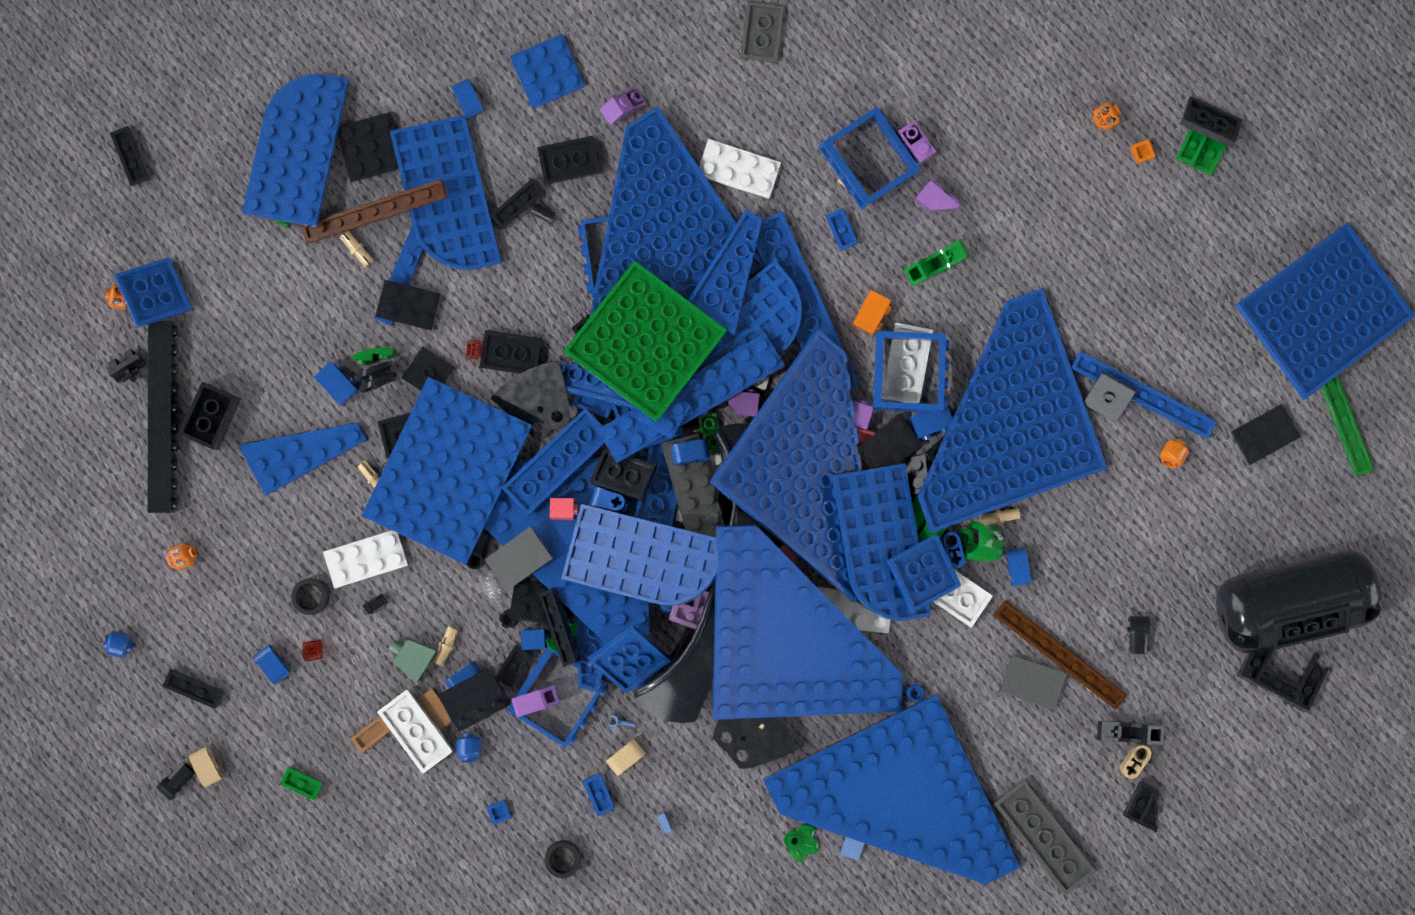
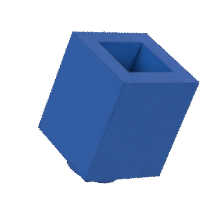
M545 629L522 630V650L545 649L546 641L550 639L549 632L545 633Z

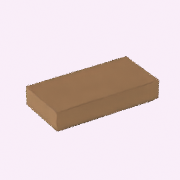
M433 688L417 699L439 730L452 722Z
M378 716L350 739L362 754L391 730L383 719Z

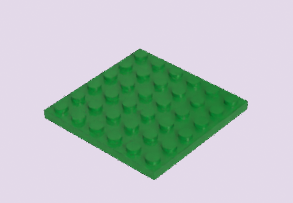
M634 261L564 349L563 353L657 423L727 330Z

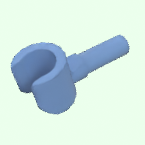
M616 715L609 716L616 719L615 725L608 723L611 727L618 725L635 727L636 723L624 721Z

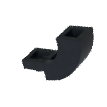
M1098 721L1097 740L1163 745L1165 726L1138 722Z

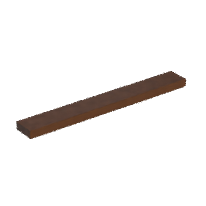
M439 179L319 219L318 227L301 225L305 241L309 244L447 199L448 195L443 179Z
M1005 600L993 614L1000 622L1116 710L1126 697V693Z

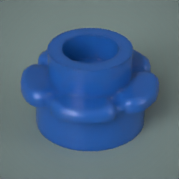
M914 683L906 689L909 701L920 702L923 700L925 690L919 684Z

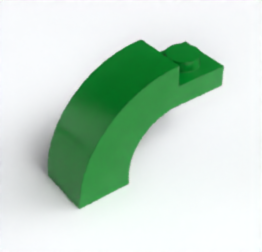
M960 239L944 249L905 268L904 271L911 285L914 286L970 257V254L963 240Z

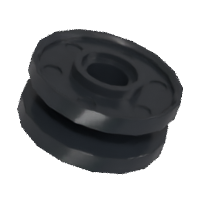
M386 361L355 375L354 379L356 382L364 380L366 382L359 388L360 392L372 391L397 379L396 372L386 373L393 366L392 362Z

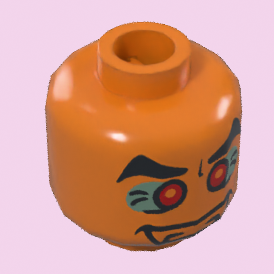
M1106 102L1094 109L1092 118L1099 130L1102 128L1104 131H1107L1120 123L1119 115L1122 113L1116 104L1112 106L1110 102Z
M117 283L113 284L111 289L107 288L105 299L109 300V307L127 310L128 308Z
M181 543L169 549L166 559L171 568L183 570L195 563L197 552L188 543Z

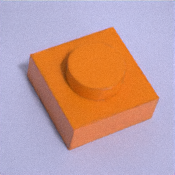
M1149 139L1130 146L1136 165L1156 157Z

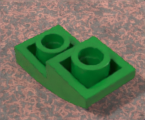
M374 348L364 350L353 355V360H357V364L369 365V362H374L375 355H378L377 359L389 360V356L394 357L395 349Z
M717 413L698 416L697 422L701 439H707L709 453L719 451L714 438V432L719 427Z

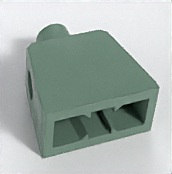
M394 639L389 647L390 651L397 654L393 663L416 683L420 681L438 651L412 639H407L404 645Z

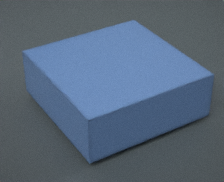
M665 811L659 813L658 820L664 833L671 832L672 828Z
M845 837L840 855L859 860L864 843Z

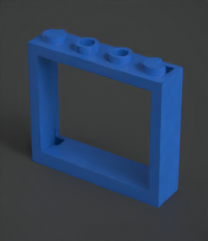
M875 107L835 133L818 147L861 210L921 170L918 161L910 155L907 145L901 142L897 136L896 129L890 126L886 120L885 113L879 110L878 107ZM873 118L909 171L871 196H868L833 146V143Z
M876 332L873 410L942 413L944 408H947L948 399L944 397V389H948V378H945V370L949 368V359H946V351H949L950 340H946V334ZM884 339L940 341L937 404L882 402Z

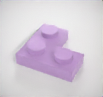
M705 591L695 598L692 606L686 604L673 605L669 620L696 629L709 592Z

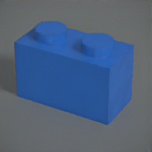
M330 361L314 378L339 405L343 406L359 391L356 387L358 383L351 376L349 378L343 373L345 369L338 362L334 364Z
M948 406L944 408L942 413L921 412L909 417L916 437L918 439L922 437L923 441L934 437L933 433L940 430V433L947 432L953 419Z

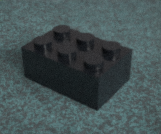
M202 381L178 434L218 451L241 398Z

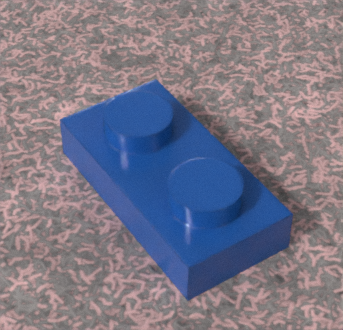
M843 208L825 216L840 251L858 244Z
M601 773L583 780L597 817L615 809Z

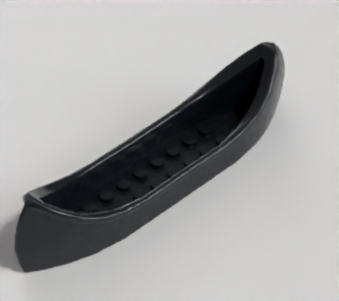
M728 424L715 430L714 438L722 463L750 424ZM724 494L722 511L724 525H756L761 530V525ZM715 580L706 590L709 593L697 628L686 627L683 636L670 655L671 662L634 689L633 694L637 702L647 712L662 720L677 723L696 722L713 680Z

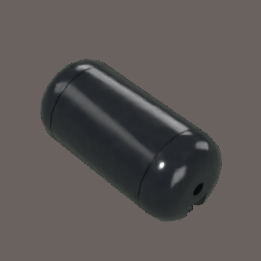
M1345 550L1232 577L1218 588L1216 610L1221 630L1227 642L1236 651L1254 653L1270 648L1276 650L1347 633L1350 629L1368 625L1375 621L1380 614L1381 606L1379 602L1382 598V591L1378 575L1370 560L1359 552Z

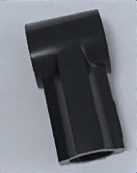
M482 532L471 557L477 555L480 558V564L473 566L470 562V557L467 563L469 568L480 569L484 565L493 536Z
M1129 616V653L1147 654V634L1150 631L1149 616Z
M182 762L156 788L171 801L175 794L182 790L183 785L193 777L195 771L187 763Z

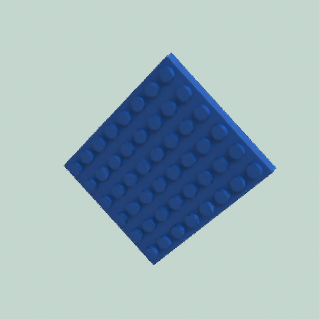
M1349 223L1344 224L1235 304L1303 400L1311 396L1415 316Z
M428 377L361 516L467 565L502 492V487L505 485L531 431L532 425Z

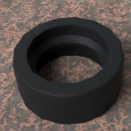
M314 578L298 582L291 593V602L294 608L305 615H313L323 611L329 601V591L326 585ZM307 585L316 586L321 592V601L314 608L303 606L299 600L300 591Z
M561 840L550 845L545 854L544 862L546 869L551 875L564 879L571 877L577 872L581 865L582 857L580 850L574 843ZM559 848H567L574 855V864L568 870H558L552 864V855Z

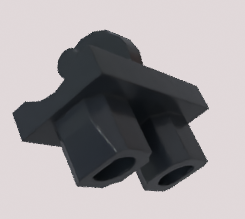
M129 349L124 353L126 358L124 362L121 363L118 359L108 362L110 370L107 372L117 383L121 380L125 382L128 379L133 383L136 382L135 375L140 373L139 369L147 365L144 359L135 351Z

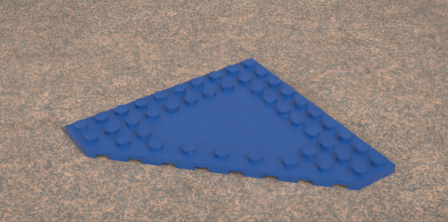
M658 106L625 128L590 316L634 261L688 300L737 224ZM756 252L749 276L764 267Z
M1043 288L1007 300L1001 310L917 496L930 533L1108 469Z
M815 330L714 474L710 483L849 600L856 601L857 597L849 582L832 476L862 470L861 457L858 455L857 443H859L857 427L855 428L853 418L855 416L854 405L850 396L849 373L847 374L846 362L848 360L847 354L820 330Z
M631 456L646 461L645 456ZM590 457L529 516L502 489L484 528L504 546L532 526L554 557L532 574L548 589L557 587L561 602L605 644L632 625L650 639L649 602L561 579L578 515H574V520H551L550 498H574L575 504H578V513L581 504L589 506L596 487L591 485L589 481L600 457ZM517 459L506 483L531 459ZM622 495L629 502L628 510L622 514L634 517L637 500ZM621 501L615 503L616 506L622 504Z
M756 525L717 526L712 718L719 720L900 712L902 673Z
M936 694L763 778L780 815L983 884H988L1020 868Z

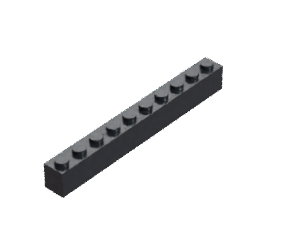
M157 321L148 324L147 513H175V509L178 507V499L175 498V490L178 488V480L175 478V471L178 469V461L175 459V452L178 450V441L175 440V432L178 431V422L175 421V413L178 412V403L175 402V394L178 393V384L175 383V375L178 374V364L175 363V356L178 355V345L175 344V337L178 336V326L173 321Z

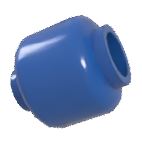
M112 631L110 635H106L103 649L106 650L107 655L124 658L127 652L131 653L133 642L130 641L129 634Z
M472 733L463 734L462 738L456 741L457 757L462 759L464 763L476 762L477 758L482 754L481 740L474 737Z

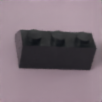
M489 667L438 694L449 718L459 732L510 705L504 688Z

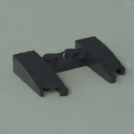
M1273 648L1247 654L1236 675L1237 677L1267 690L1302 712L1310 710L1329 670L1328 667L1322 669L1316 661L1320 657L1319 654L1314 653L1298 683L1266 667L1274 651Z

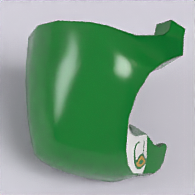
M977 521L970 523V527L979 530L980 540L978 546L974 543V535L971 529L963 526L959 530L958 534L963 539L965 559L989 562L998 560L1003 554L1004 539L996 525L991 524L989 531L983 523Z

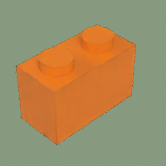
M870 290L852 326L870 335L880 331L883 325L880 322L883 315L887 316L892 308L889 305L891 300Z

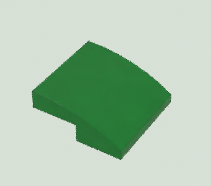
M1190 129L1176 159L1212 176L1227 145H1223Z

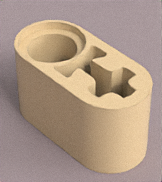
M633 738L612 757H609L606 762L614 773L619 776L646 753Z
M1143 744L1134 745L1120 765L1121 773L1130 779L1138 777L1151 758L1150 749ZM1140 748L1145 750V755L1142 758H1138L1136 755L1137 750ZM1133 758L1134 760H1136V761H1138V762H1140V763H1139V764L1134 763V761H1132L1131 759ZM1127 766H1132L1134 771L1132 773L1128 772Z
M207 746L189 755V760L205 788L223 779V775L219 773L217 769L219 767Z

